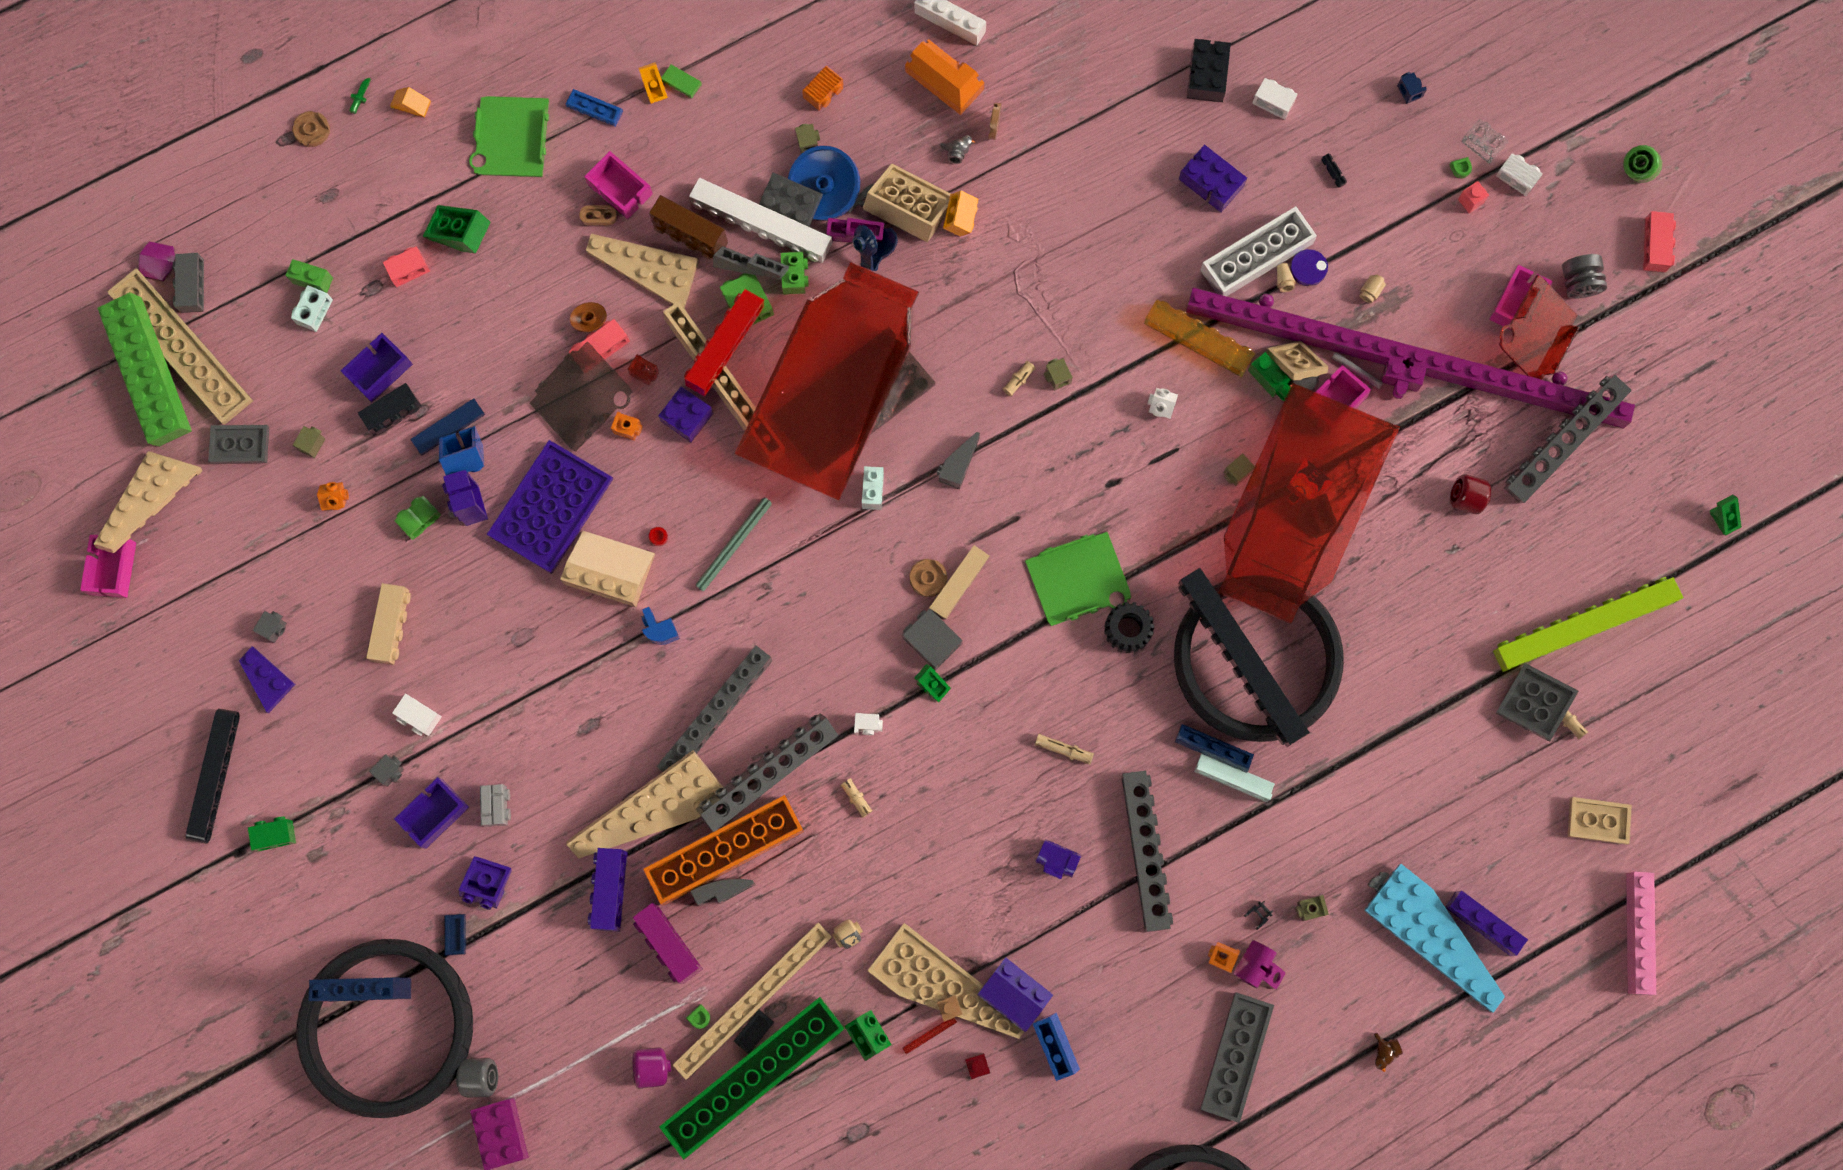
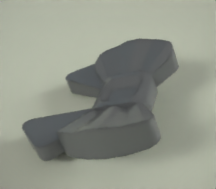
M1380 872L1379 875L1374 876L1369 881L1368 886L1375 888L1376 892H1378L1389 876V873Z

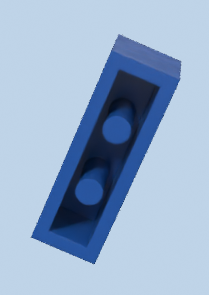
M1057 1012L1034 1022L1033 1027L1055 1080L1064 1079L1080 1070Z

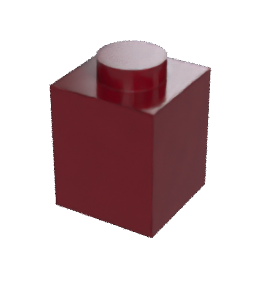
M984 1053L965 1059L971 1080L990 1074Z

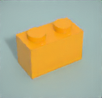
M963 191L950 194L943 229L960 237L970 234L974 227L973 222L977 212L978 199Z

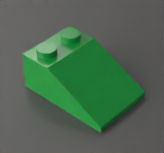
M437 205L423 237L462 252L476 254L491 222L478 210Z

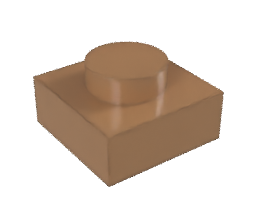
M956 995L937 1002L943 1021L962 1015Z

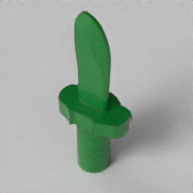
M366 78L361 83L357 94H351L350 98L353 99L349 109L351 113L356 114L360 104L366 103L367 99L363 96L371 82L370 78Z

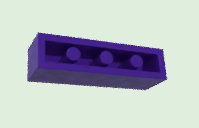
M1462 890L1456 891L1445 906L1448 911L1509 956H1517L1528 941L1526 937Z

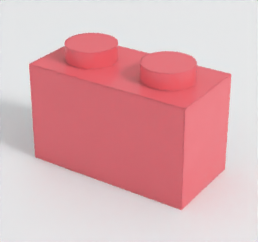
M417 246L407 248L403 253L397 256H390L383 262L396 287L430 272Z

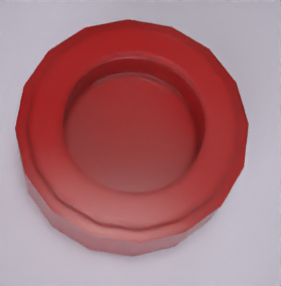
M654 527L650 530L648 538L654 546H663L668 540V534L664 528Z

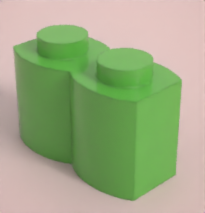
M424 496L415 498L408 509L401 510L394 521L414 540L427 527L432 525L441 514Z

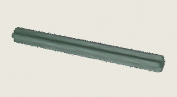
M764 497L696 583L698 589L701 591L706 590L772 505L770 500Z

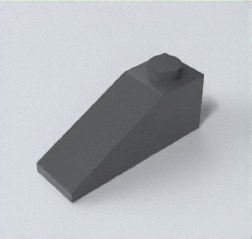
M979 432L973 434L945 460L944 465L940 464L937 471L939 482L957 489L961 488L980 439Z

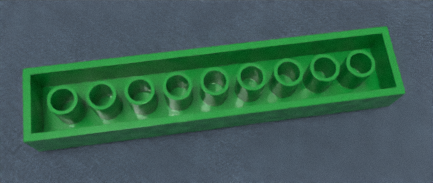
M819 997L660 1125L659 1128L682 1159H686L843 1032L845 1027L822 997Z

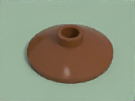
M587 302L577 306L570 315L572 327L580 332L595 331L607 319L605 308L595 302Z

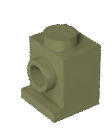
M1324 895L1297 902L1296 912L1298 917L1302 918V921L1329 915ZM1310 905H1314V912L1309 910Z

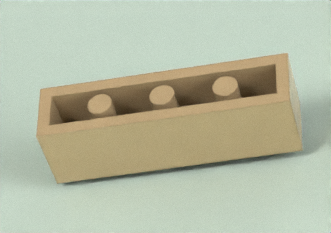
M383 583L381 585L366 657L371 662L394 665L395 660L399 657L398 644L403 637L402 624L405 623L407 618L405 609L411 598L409 590L404 586Z

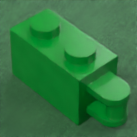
M1266 352L1251 363L1248 371L1272 398L1277 395L1284 402L1290 401L1294 393L1293 389L1288 385L1290 378Z

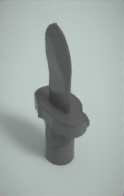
M874 184L867 186L858 195L854 205L847 211L848 213L858 205L864 206L863 200Z

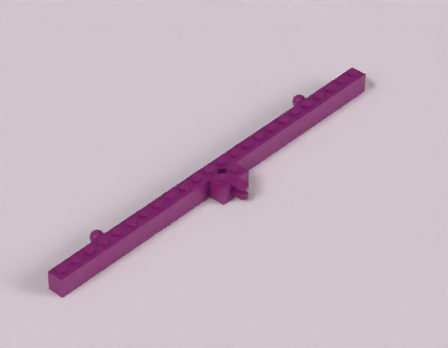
M1192 288L1186 312L1296 342L1301 341L1307 345L1385 365L1381 382L1394 386L1393 397L1396 399L1403 398L1407 390L1418 392L1423 385L1425 376L1573 415L1572 411L1579 404L1583 405L1587 401L1585 397L1590 393L1564 386L1567 383L1568 377L1561 371L1556 372L1552 376V382L1272 309L1274 298L1270 294L1262 295L1259 299V305ZM1602 396L1605 401L1610 399L1609 397ZM1622 401L1601 423L1624 429L1632 422L1635 404ZM1594 405L1589 407L1590 414L1595 415L1597 412Z

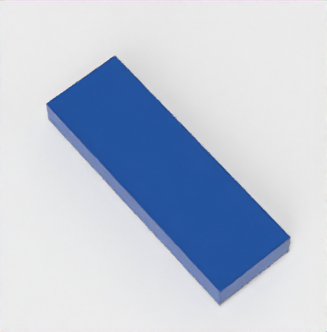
M575 89L572 90L566 102V107L616 127L623 113L622 108Z

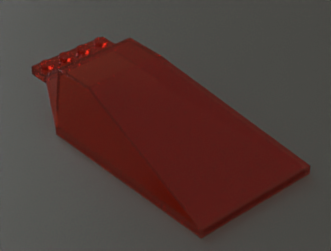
M850 262L843 279L809 300L807 299L735 451V455L840 501L911 348V310L919 292Z
M1292 383L1223 536L1226 577L1219 593L1292 624L1299 606L1331 584L1400 427Z

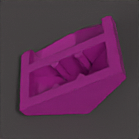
M149 241L139 254V271L145 278L164 282L166 276L173 269V261H175L174 247Z

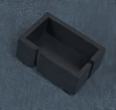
M1194 39L1187 99L1223 103L1227 85L1230 42L1214 41V44H1211V40Z

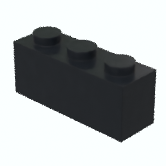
M404 383L359 411L358 415L369 432L375 436L384 433L389 426L400 423L405 416L416 413L422 405L408 384Z

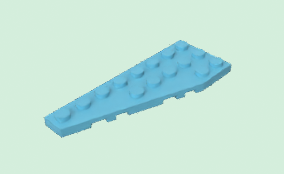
M1398 864L1364 911L1487 1010L1494 1013L1505 998L1504 994L1435 891L1404 865Z

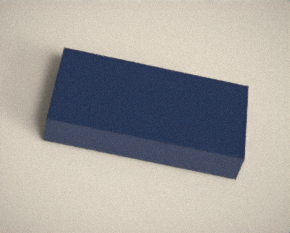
M466 914L444 915L445 955H465Z

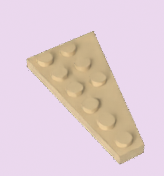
M595 234L590 235L586 249L589 255L611 266L617 272L629 277L630 280L653 294L655 293L662 297L666 302L673 305L680 302L685 309L697 268L698 258Z
M148 451L94 543L95 547L115 553L131 538V534L137 528H142L150 516H155L175 497L176 492L182 487H186L190 483L189 480L195 475L198 476L202 472L201 467Z

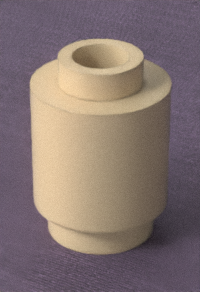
M1377 274L1374 276L1370 275L1360 290V298L1367 303L1376 301L1386 286L1384 278Z

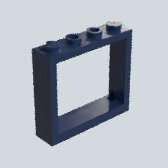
M411 978L309 980V1001L411 999Z

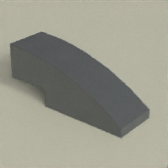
M727 879L700 886L692 890L691 893L698 906L714 898H717L718 902L722 904L756 884L753 880Z

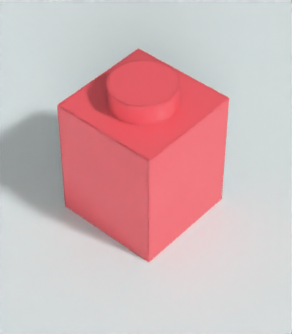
M1477 181L1461 193L1458 201L1468 213H1471L1484 204L1489 194Z

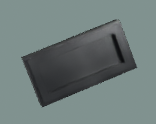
M759 1009L733 1042L750 1054L774 1024V1021Z

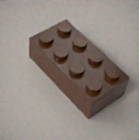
M662 195L658 197L649 212L651 222L658 233H666L673 241L686 244L688 249L701 252L709 260L713 259L714 254L722 246L726 247L728 244L724 228Z

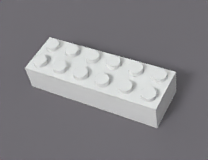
M1294 207L1204 261L1200 271L1216 294L1228 296L1300 251L1313 245L1317 235L1298 208Z

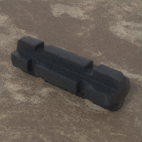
M1328 153L1322 157L1321 161L1327 166V171L1332 179L1336 180L1335 184L1337 187L1340 188L1347 183V180L1341 175V170L1336 162L1332 161L1333 157L1331 154Z

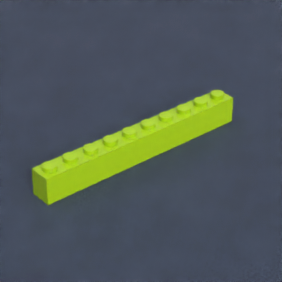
M1666 577L1654 581L1655 585L1653 586L1643 585L1637 588L1638 592L1632 594L1631 591L1619 595L1620 599L1615 601L1613 598L1602 602L1603 606L1597 608L1596 605L1586 608V612L1580 615L1579 612L1567 616L1568 620L1562 622L1561 619L1550 623L1551 627L1546 629L1543 626L1532 630L1533 634L1527 636L1526 633L1516 636V641L1511 643L1508 640L1497 644L1498 648L1493 653L1502 672L1669 606L1682 600L1684 597L1674 577L1668 580Z

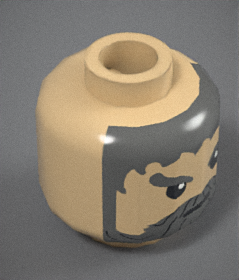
M847 919L834 927V934L832 935L840 948L849 949L861 941L860 933L863 931L858 922L853 923L850 919Z

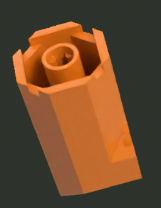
M929 39L926 42H921L910 55L912 58L911 62L907 61L905 64L906 73L959 115L984 90V82L982 79L980 82L978 81L977 77L979 75L973 68L964 62L959 65V61L954 60Z

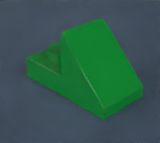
M1732 494L1717 502V507L1710 510L1711 516L1723 535L1726 536L1742 527L1738 497Z
M928 664L914 677L917 685L938 703L951 689Z

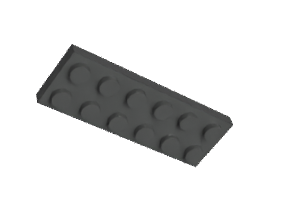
M1237 992L1234 993L1200 1110L1240 1123L1273 1012V1004Z

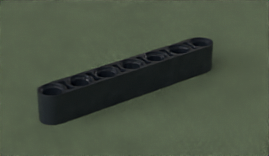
M218 708L215 712L186 830L187 841L208 844L211 839L240 720L238 711Z

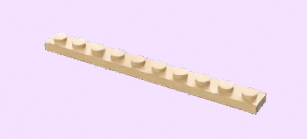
M817 923L673 1064L677 1071L686 1080L693 1075L832 936Z

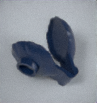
M859 225L854 231L853 246L861 255L860 265L868 270L877 271L881 260L894 252L898 243L897 233L892 228H884L882 242H877L875 235L868 227Z

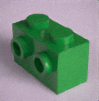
M872 1010L844 1026L864 1061L892 1045Z

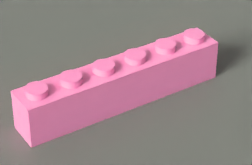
M1630 872L1626 873L1628 994L1656 995L1654 873Z

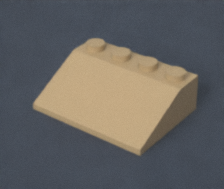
M891 164L868 191L863 209L928 242L946 215L950 193Z
M583 531L566 562L560 580L564 585L636 607L655 553Z

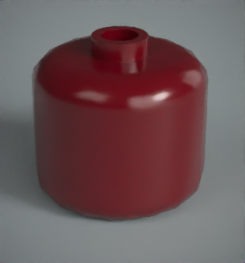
M1468 474L1459 476L1450 492V504L1452 507L1470 514H1480L1491 500V485L1489 482Z

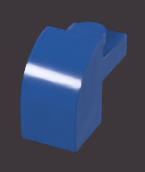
M650 607L642 609L644 613L641 616L645 627L649 626L642 631L648 640L654 644L666 645L680 639L671 618L657 623Z

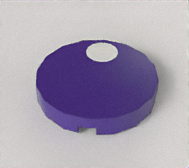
M1306 249L1294 256L1290 268L1292 276L1297 283L1304 286H1314L1324 280L1328 272V263L1320 252Z

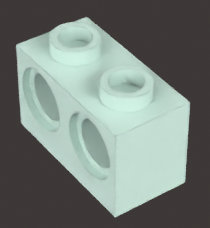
M307 285L300 295L298 305L292 310L291 319L296 324L317 332L333 299L328 293ZM318 297L317 301L311 303L313 298ZM309 313L308 318L303 319L304 315Z
M864 466L862 509L881 510L884 480L883 467Z

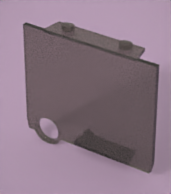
M586 342L579 351H571L570 354L568 353L563 358L564 360L538 385L539 387L535 390L537 395L530 402L531 406L569 448L575 452L605 423L616 409H624L629 405L630 394L632 393L629 385L589 342ZM620 391L624 392L627 396V401L623 406H617L614 403V396Z

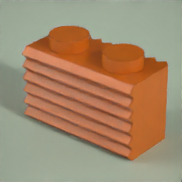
M825 66L802 90L803 98L820 111L822 107L826 108L830 104L831 98L835 94L841 93L843 90V79L828 66Z

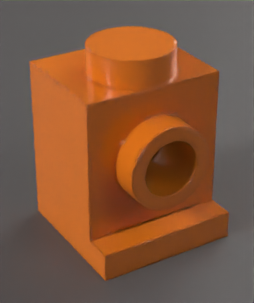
M617 411L611 430L613 434L635 441L636 436H639L642 431V425L639 419ZM625 423H629V424H630L629 427H627V428L624 427V426H625Z
M1217 942L1209 950L1208 956L1211 957L1209 964L1231 973L1240 950ZM1220 952L1226 953L1227 957L1222 958Z

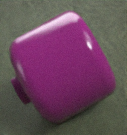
M661 1047L638 1049L633 1052L632 1065L636 1088L664 1086L667 1082L668 1072H671L670 1060L666 1059L665 1051Z

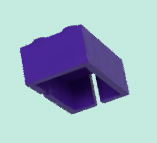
M1204 144L1194 155L1193 159L1181 170L1179 180L1205 201L1210 191L1213 192L1208 203L1222 213L1244 188L1247 177Z
M383 333L379 334L370 343L377 352L375 355L366 346L340 370L371 403L413 365L407 356Z
M466 470L443 476L445 483H442V487L450 500L447 501L448 508L455 517H458L460 522L462 521L466 526L488 520L479 485Z
M439 777L425 789L427 793L432 794L430 797L421 792L394 818L405 832H408V835L424 849H427L469 808L455 791Z

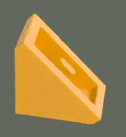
M410 87L396 90L390 107L425 118L431 101Z

